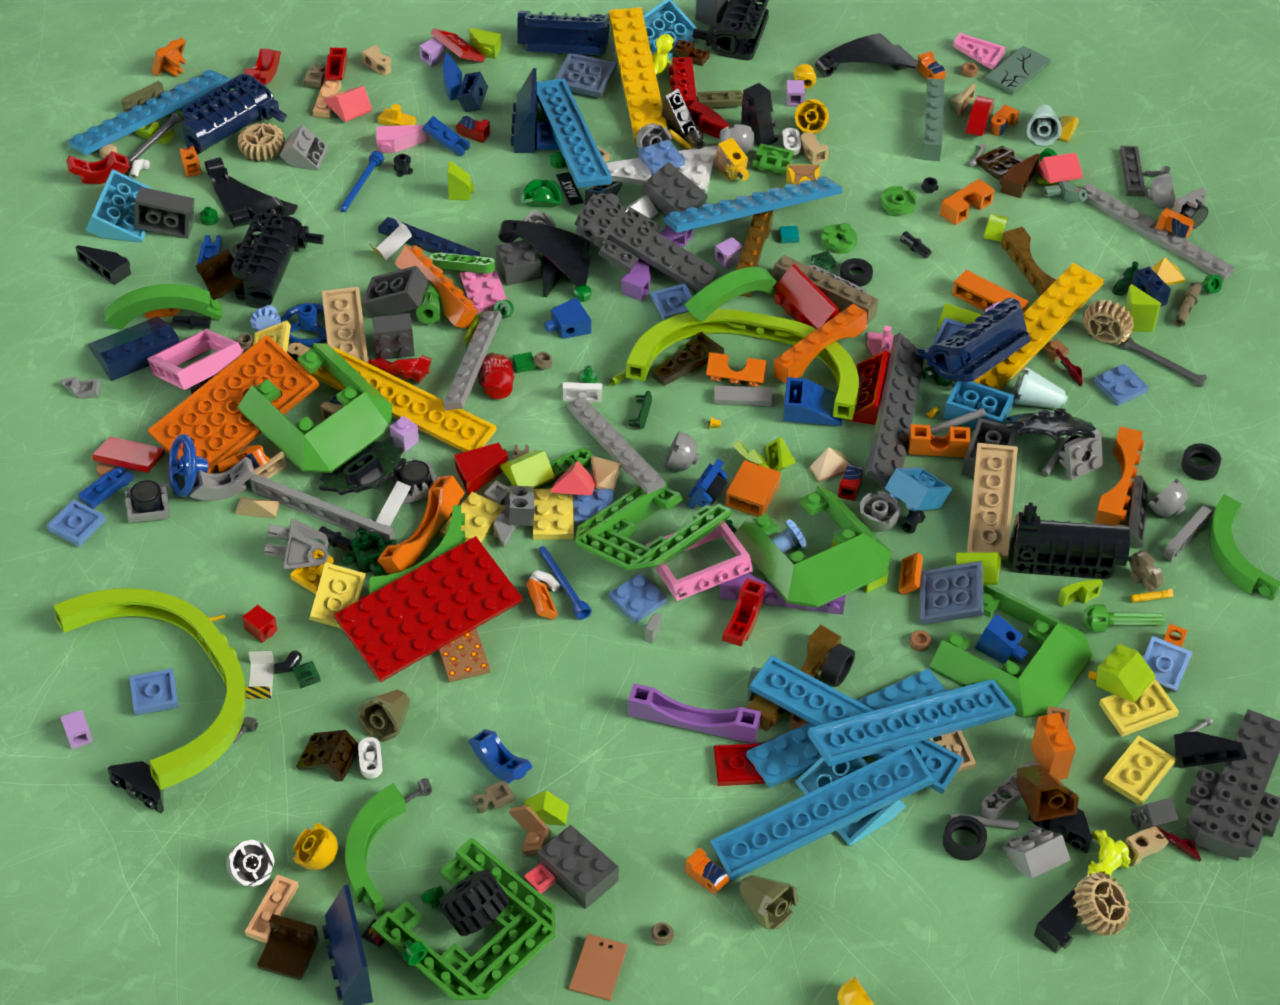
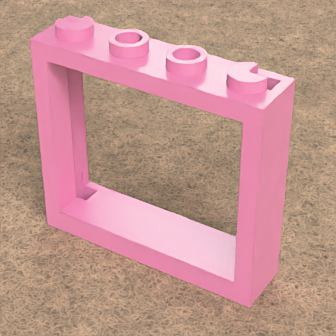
M205 329L147 358L154 376L186 390L222 371L242 355L244 350L240 347L239 342ZM209 349L216 351L183 369L178 367V365Z
M726 522L687 550L723 537L736 554V557L678 580L666 564L654 567L676 601L753 571L750 555Z

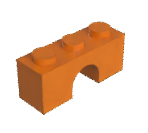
M978 179L965 188L958 190L950 197L945 198L941 203L940 215L952 224L957 225L968 218L970 206L981 210L990 205L993 201L995 189Z
M709 352L706 375L710 376V380L721 381L722 378L729 379V383L734 384L746 381L749 386L759 387V384H764L767 367L766 360L747 358L745 368L736 372L729 367V355Z
M910 425L908 454L965 458L970 445V427L950 426L948 434L934 436L931 434L930 425Z

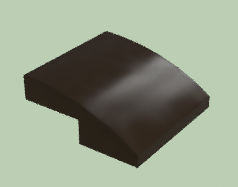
M1000 146L977 158V163L998 180L1001 179L1003 174L1007 173L1009 168L1024 161L1014 156V150L1004 146Z

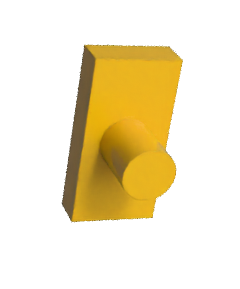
M393 104L391 109L385 108L380 114L378 123L386 126L415 125L416 117L402 113L401 105Z

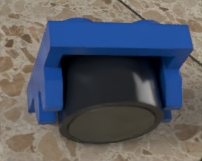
M717 459L714 465L709 463L688 494L690 498L687 503L688 507L694 509L696 504L700 507L713 505L728 482L726 480L728 475L721 469L724 462Z

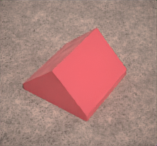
M364 86L350 88L324 99V102L344 122L372 112Z
M1076 153L1044 157L1036 167V172L1049 183L1083 178Z
M577 461L557 478L552 487V493L592 496L595 489L594 478Z

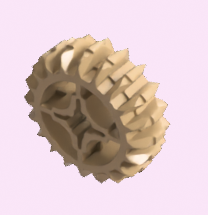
M256 122L255 125L250 124L249 127H244V130L240 131L237 139L241 154L245 155L246 158H251L252 161L257 159L258 162L263 159L265 161L268 158L273 159V156L277 157L285 145V138L281 128H277L276 125H271V123L265 124L264 122L262 124Z
M1105 299L1101 302L1097 300L1091 303L1088 309H1086L1082 321L1084 323L1083 328L1087 330V334L1092 335V339L1096 338L1098 341L1110 343V345L1114 343L1120 345L1122 342H1125L1131 335L1134 327L1133 317L1130 316V311H1125V306L1121 307L1118 302L1115 304L1112 300L1107 302Z
M1101 872L1085 876V878L1078 882V886L1074 888L1076 894L1073 896V899L1076 901L1074 907L1078 909L1077 916L1082 918L1081 924H1087L1088 931L1092 930L1095 935L1099 934L1102 937L1114 935L1127 926L1126 923L1130 920L1128 915L1132 912L1128 908L1131 902L1127 901L1125 897L1127 893L1122 891L1123 885H1117V879H1112L1109 874L1105 875Z

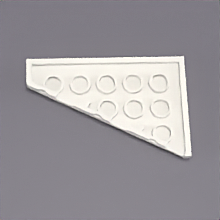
M712 145L678 151L685 159V165L677 169L706 193L718 146ZM640 157L606 163L612 176V181L644 186L643 182L653 175Z

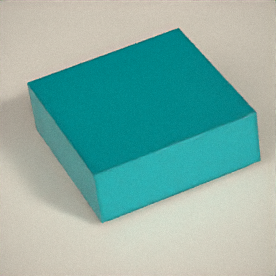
M798 226L779 227L781 243L799 242Z

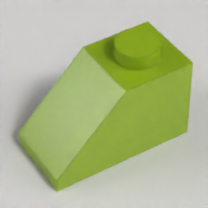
M475 28L469 29L470 44L485 57L496 59L502 48L501 34Z
M448 161L449 200H470L471 193H474V183H471V175L454 162Z

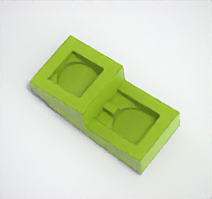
M152 122L136 130L135 133L148 140L160 127L158 122ZM174 128L169 129L156 143L168 144L176 135Z
M991 214L984 238L1001 242L1008 217Z
M739 440L732 444L749 462L770 469L762 455L755 449L749 451Z
M1094 579L1070 584L1060 590L1058 603L1064 607L1080 599L1085 604L1100 595L1103 581L1101 579Z

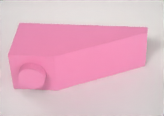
M424 125L377 126V151L380 153H396L430 141V135L422 130Z

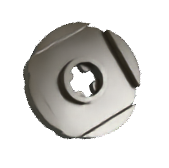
M1139 551L1128 557L1133 571L1130 575L1134 582H1140L1149 592L1156 590L1163 584L1162 571L1160 567L1155 568L1153 565L1155 560L1150 554L1145 551Z

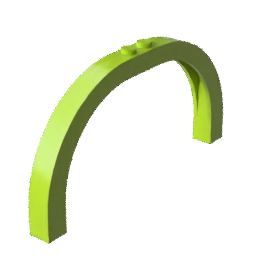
M716 309L703 322L695 318L691 312H686L656 324L639 338L626 363V378L645 381L653 361L664 349L680 340L696 336L700 332L704 334H739L794 346L817 329L790 319L734 309ZM835 341L824 348L816 357L826 364L837 381L838 392L834 402L833 417L852 420L857 403L859 376L849 353Z
M137 588L100 590L53 605L55 619L63 633L96 621L115 617H147L173 624L190 634L199 643L222 677L227 689L226 698L221 712L212 725L187 745L149 761L151 776L160 790L195 776L213 764L227 751L237 737L245 717L246 689L244 674L237 659L236 651L233 647H229L225 634H221L213 622L201 610L170 594Z

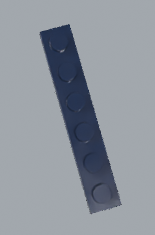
M387 217L379 225L378 231L389 236L399 227L396 219ZM403 223L412 235L405 242L407 244L418 246L430 253H449L480 257V252Z

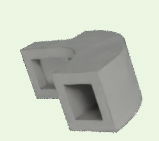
M245 457L230 470L219 474H209L199 470L196 473L195 482L189 496L199 500L216 501L227 499L243 492L246 489L245 482L255 475L252 460Z

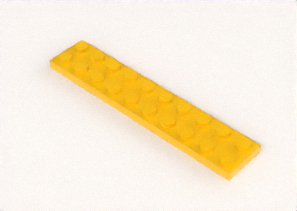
M642 7L609 10L608 14L634 143H636L638 131L647 124L655 123L667 129L666 120L662 116L663 106Z
M1072 263L1023 313L1030 342L972 382L1001 391L1104 284V279Z
M336 347L333 348L392 404V417L399 420L404 416L418 426V430L462 452L484 447L497 431L495 425L463 409L445 411L443 406L444 400ZM324 366L312 373L315 379L337 390H344L346 388Z

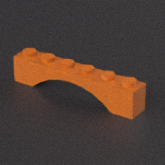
M405 245L395 264L400 270L417 266L424 276L437 288L442 299L445 316L454 326L468 329L479 311L474 306V302L463 295L464 292L453 285V281L443 274L442 269L433 264L431 258L422 253L423 250L415 245L413 247Z
M855 304L847 307L774 359V377L785 384L787 377H801L811 361L828 345L842 338H855L866 330L867 312Z
M1119 427L1113 454L1121 467L1122 478L1113 489L1101 495L1094 523L1119 525L1120 521L1124 522L1127 510H1123V508H1128L1131 497L1127 493L1132 492L1134 482L1130 480L1136 476L1138 468L1134 467V465H1139L1141 454L1138 451L1142 452L1145 440H1141L1142 431Z
M453 475L438 477L428 490L426 511L417 530L405 541L387 546L377 559L388 575L411 568L419 560L424 549L429 546L434 535L439 532L445 520L450 517L453 505L460 503V499L465 492Z

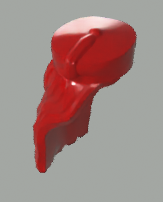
M490 352L485 356L478 372V383L491 398L504 399L511 394L513 389L514 372L512 365L504 354Z
M421 355L419 358L399 359L391 363L379 357L375 360L369 359L368 364L395 377L405 380L412 379L420 384L425 376L430 373L429 368L432 358Z

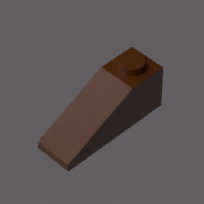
M1036 153L1009 168L1007 173L1003 174L999 184L1002 185L1001 193L1021 199L1031 181L1030 179L1036 172L1040 154Z

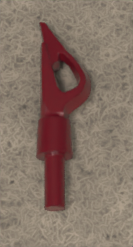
M1057 349L1055 353L1061 359V364L1081 387L1083 385L1082 369L1079 366L1073 365L1068 357H1064L1061 351Z
M1156 826L1170 844L1199 862L1201 861V857L1191 839H1180L1173 833H1167Z

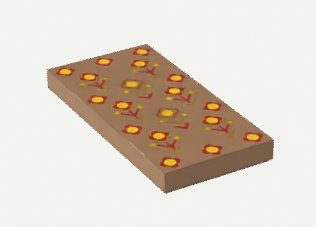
M477 629L470 631L438 650L449 683L490 673V666Z

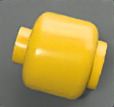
M801 64L794 70V79L804 80V89L811 88L816 83L817 77L811 65Z

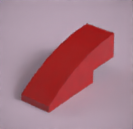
M330 47L325 80H343L348 60L347 48Z
M694 101L688 107L694 123L699 126V131L720 139V131L729 126V124L717 112L700 102Z

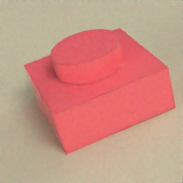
M540 863L524 875V881L542 894L556 883V877Z

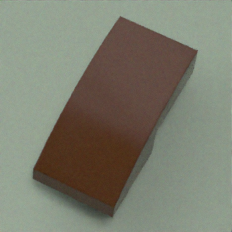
M679 40L672 48V52L679 57H692V62L696 65L703 66L710 58L709 51L695 49L694 43L685 40Z

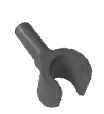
M1163 166L1161 171H1145V175L1159 176L1169 173L1170 167Z
M245 717L233 743L247 730L256 731L259 725L256 722L257 719Z
M428 778L418 781L419 789L404 798L405 804L417 796H428L431 794L432 787Z

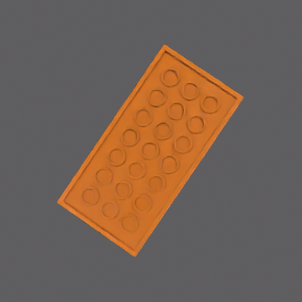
M266 335L150 427L148 433L169 454L176 437L181 434H187L194 443L196 456H202L207 459V473L211 474L218 469V463L236 455L262 433L237 408L252 385L256 387L267 379L280 390L281 396L272 401L271 404L283 415L320 385L309 372ZM182 444L178 451L177 461L183 456Z

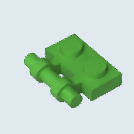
M760 144L752 167L758 168L760 171H773V174H786L787 165H790L794 151Z

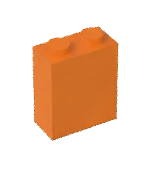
M744 460L726 491L725 506L756 517L764 515L780 487L781 472Z
M1054 713L1038 717L1031 750L1037 763L1041 764L1047 772L1058 780L1068 778L1076 747L1060 713Z

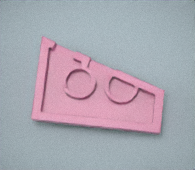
M959 33L953 42L954 48L992 71L1004 55L1006 49L1004 46L963 33Z

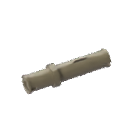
M1197 282L1191 283L1188 292L1184 294V301L1174 319L1176 326H1185L1193 306L1198 302V295L1202 290L1201 284Z

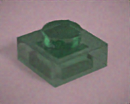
M828 250L812 255L811 261L814 265L824 270L836 267V260Z
M313 661L292 668L300 689L321 681Z

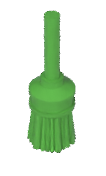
M431 281L430 285L425 289L419 308L416 310L419 321L425 324H434V322L440 320L442 299Z

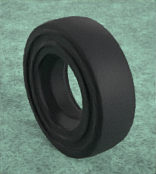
M860 258L848 259L843 262L840 268V277L859 287L867 285L873 276L871 264ZM850 270H860L863 274L853 275L850 273Z

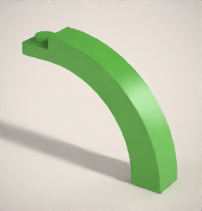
M761 267L738 269L713 281L684 305L695 318L703 322L720 306L741 294L750 291H764L774 297V286L777 281L766 269Z
M182 284L151 285L126 293L111 303L105 309V323L122 330L134 318L153 310L165 308L187 309L219 321L222 318V303L210 299V292L201 288Z
M1224 494L1216 506L1209 530V542L1214 559L1223 573L1240 589L1249 595L1255 590L1273 601L1279 591L1280 582L1254 567L1240 553L1233 539L1232 523L1238 517L1242 504Z
M394 783L378 792L364 805L354 819L346 840L345 862L352 893L357 903L364 900L367 908H372L376 915L385 911L384 902L368 875L366 860L372 841L379 831L392 819L406 812L405 799Z

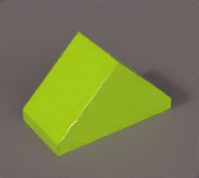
M545 790L524 800V806H529L545 824L566 826L569 805L549 791Z

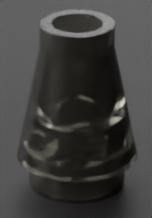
M692 130L687 135V142L697 149H702L705 145L704 135L700 130Z

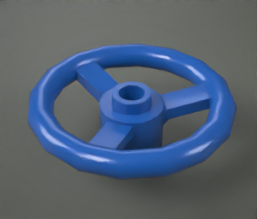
M299 304L288 309L281 317V322H284L298 313L299 320L290 324V333L299 329L304 331L313 330L320 336L312 339H300L290 334V343H301L306 347H311L313 343H324L327 341L326 330L318 324L317 318L318 311L324 313L322 304Z
M181 434L173 441L170 450L168 474L172 491L178 497H186L193 488L196 473L199 470L205 473L208 472V461L202 456H196L192 439L187 434ZM182 444L183 456L177 461L178 451ZM179 474L185 477L183 489L178 484L177 475Z

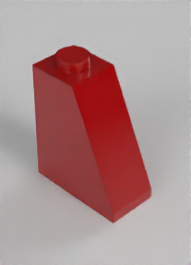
M499 442L454 455L455 469L468 496L471 492L475 493L501 474L503 471L500 465L508 461L507 451L502 449Z

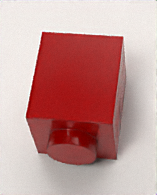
M256 605L242 616L245 631L261 643L278 631L275 617L259 605Z

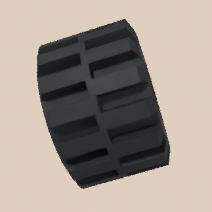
M486 869L471 874L455 885L442 899L439 908L460 936H467L481 930L496 919L508 905L509 897L490 871Z

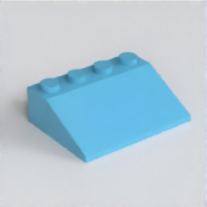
M664 0L643 15L651 54L657 51L656 41L663 34H668L674 38L673 47L679 40L692 42L696 39L692 37L694 28L697 29V27L672 0ZM672 49L668 52V59L675 54L672 52Z
M112 169L85 230L101 238L141 243L147 230L134 227L135 200L140 187L153 188Z
M821 757L795 783L805 794H808L869 765V763L862 757L828 766L823 757ZM900 799L836 831L851 846L890 822L907 806Z

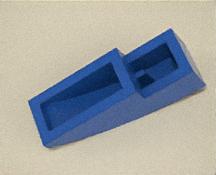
M448 53L445 54L443 73L445 90L450 101L458 99L457 95L462 84V72Z

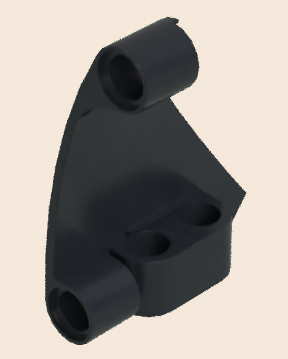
M877 33L852 40L829 51L816 61L815 68L823 76L829 77L837 70L840 63L888 64L893 69L900 70L906 68L916 69L918 61L900 45H893L885 36Z
M221 157L204 162L214 190L234 228L251 223L253 217L260 212L287 216L296 212L298 205L269 196L230 177Z
M505 220L501 223L498 235L500 241L511 243L520 237L547 257L576 287L587 284L590 257H588L589 240L575 233L535 222Z

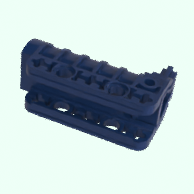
M518 11L517 44H525L526 51L603 55L606 53L610 32L608 14H590L589 17H583L579 13L576 16H568V13L556 15L555 12H552L551 15H544L543 12L531 14L530 11Z
M249 74L238 75L182 108L183 118L186 120L182 123L187 148L194 146L197 155L221 140L228 138L231 134L238 132L243 127L250 125L255 120H269L274 117L283 123L285 118H287V114L279 110L278 101L274 100L271 91Z
M1014 298L1004 299L994 309L988 310L984 315L979 316L975 322L966 325L965 329L957 331L955 336H950L939 344L932 345L929 349L918 348L917 357L926 359L928 366H934L936 373L943 378L961 382L976 380L1030 342L1020 302Z

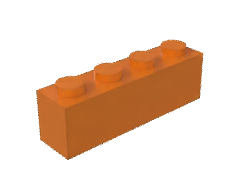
M965 270L954 281L952 295L983 311L1006 298L1018 300L1023 313L1028 309V300L968 270Z

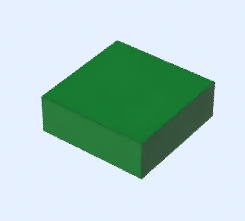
M531 352L513 355V362L517 373L536 370Z

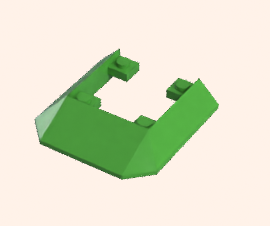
M313 343V348L298 357V363L310 374L324 366L346 387L337 394V400L344 405L343 408L317 426L307 416L293 425L271 404L272 401L281 396V392L268 379L256 387L252 385L237 408L280 451H283L302 472L332 473L390 430L392 404L331 346Z
M664 481L665 487L649 494L640 486H637L580 524L577 528L575 545L625 570L664 566L723 525L732 514V509L720 504L714 507L706 505L692 514L693 521L669 538L660 536L647 546H644L629 539L630 535L637 531L636 525L661 508L666 510L673 508L682 501L681 493L669 489L666 481Z
M818 485L816 492L800 498V505L811 516L825 511L840 526L843 531L834 534V541L838 545L810 558H807L800 550L786 556L768 537V535L777 532V525L767 514L755 519L748 516L734 534L750 555L751 563L787 603L815 608L886 576L892 554L834 492Z
M983 585L984 615L990 618L994 611L998 609L1030 625L1031 629L1028 631L1027 637L1042 644V646L1026 668L1008 660L1003 668L999 669L966 652L970 645V640L951 631L948 637L942 640L929 669L961 686L994 679L1016 708V715L1022 718L1046 715L1048 706H1059L1092 658L1093 654L1084 632L992 585Z
M470 838L456 851V857L439 872L440 876L454 887L471 874L487 869L509 897L508 905L493 920L502 930L475 955L471 957L456 943L441 956L411 931L423 918L422 914L407 901L392 913L387 911L371 925V929L402 956L405 951L403 944L406 941L410 940L412 943L421 941L428 949L425 958L414 966L454 1001L490 999L555 938V905L474 838Z

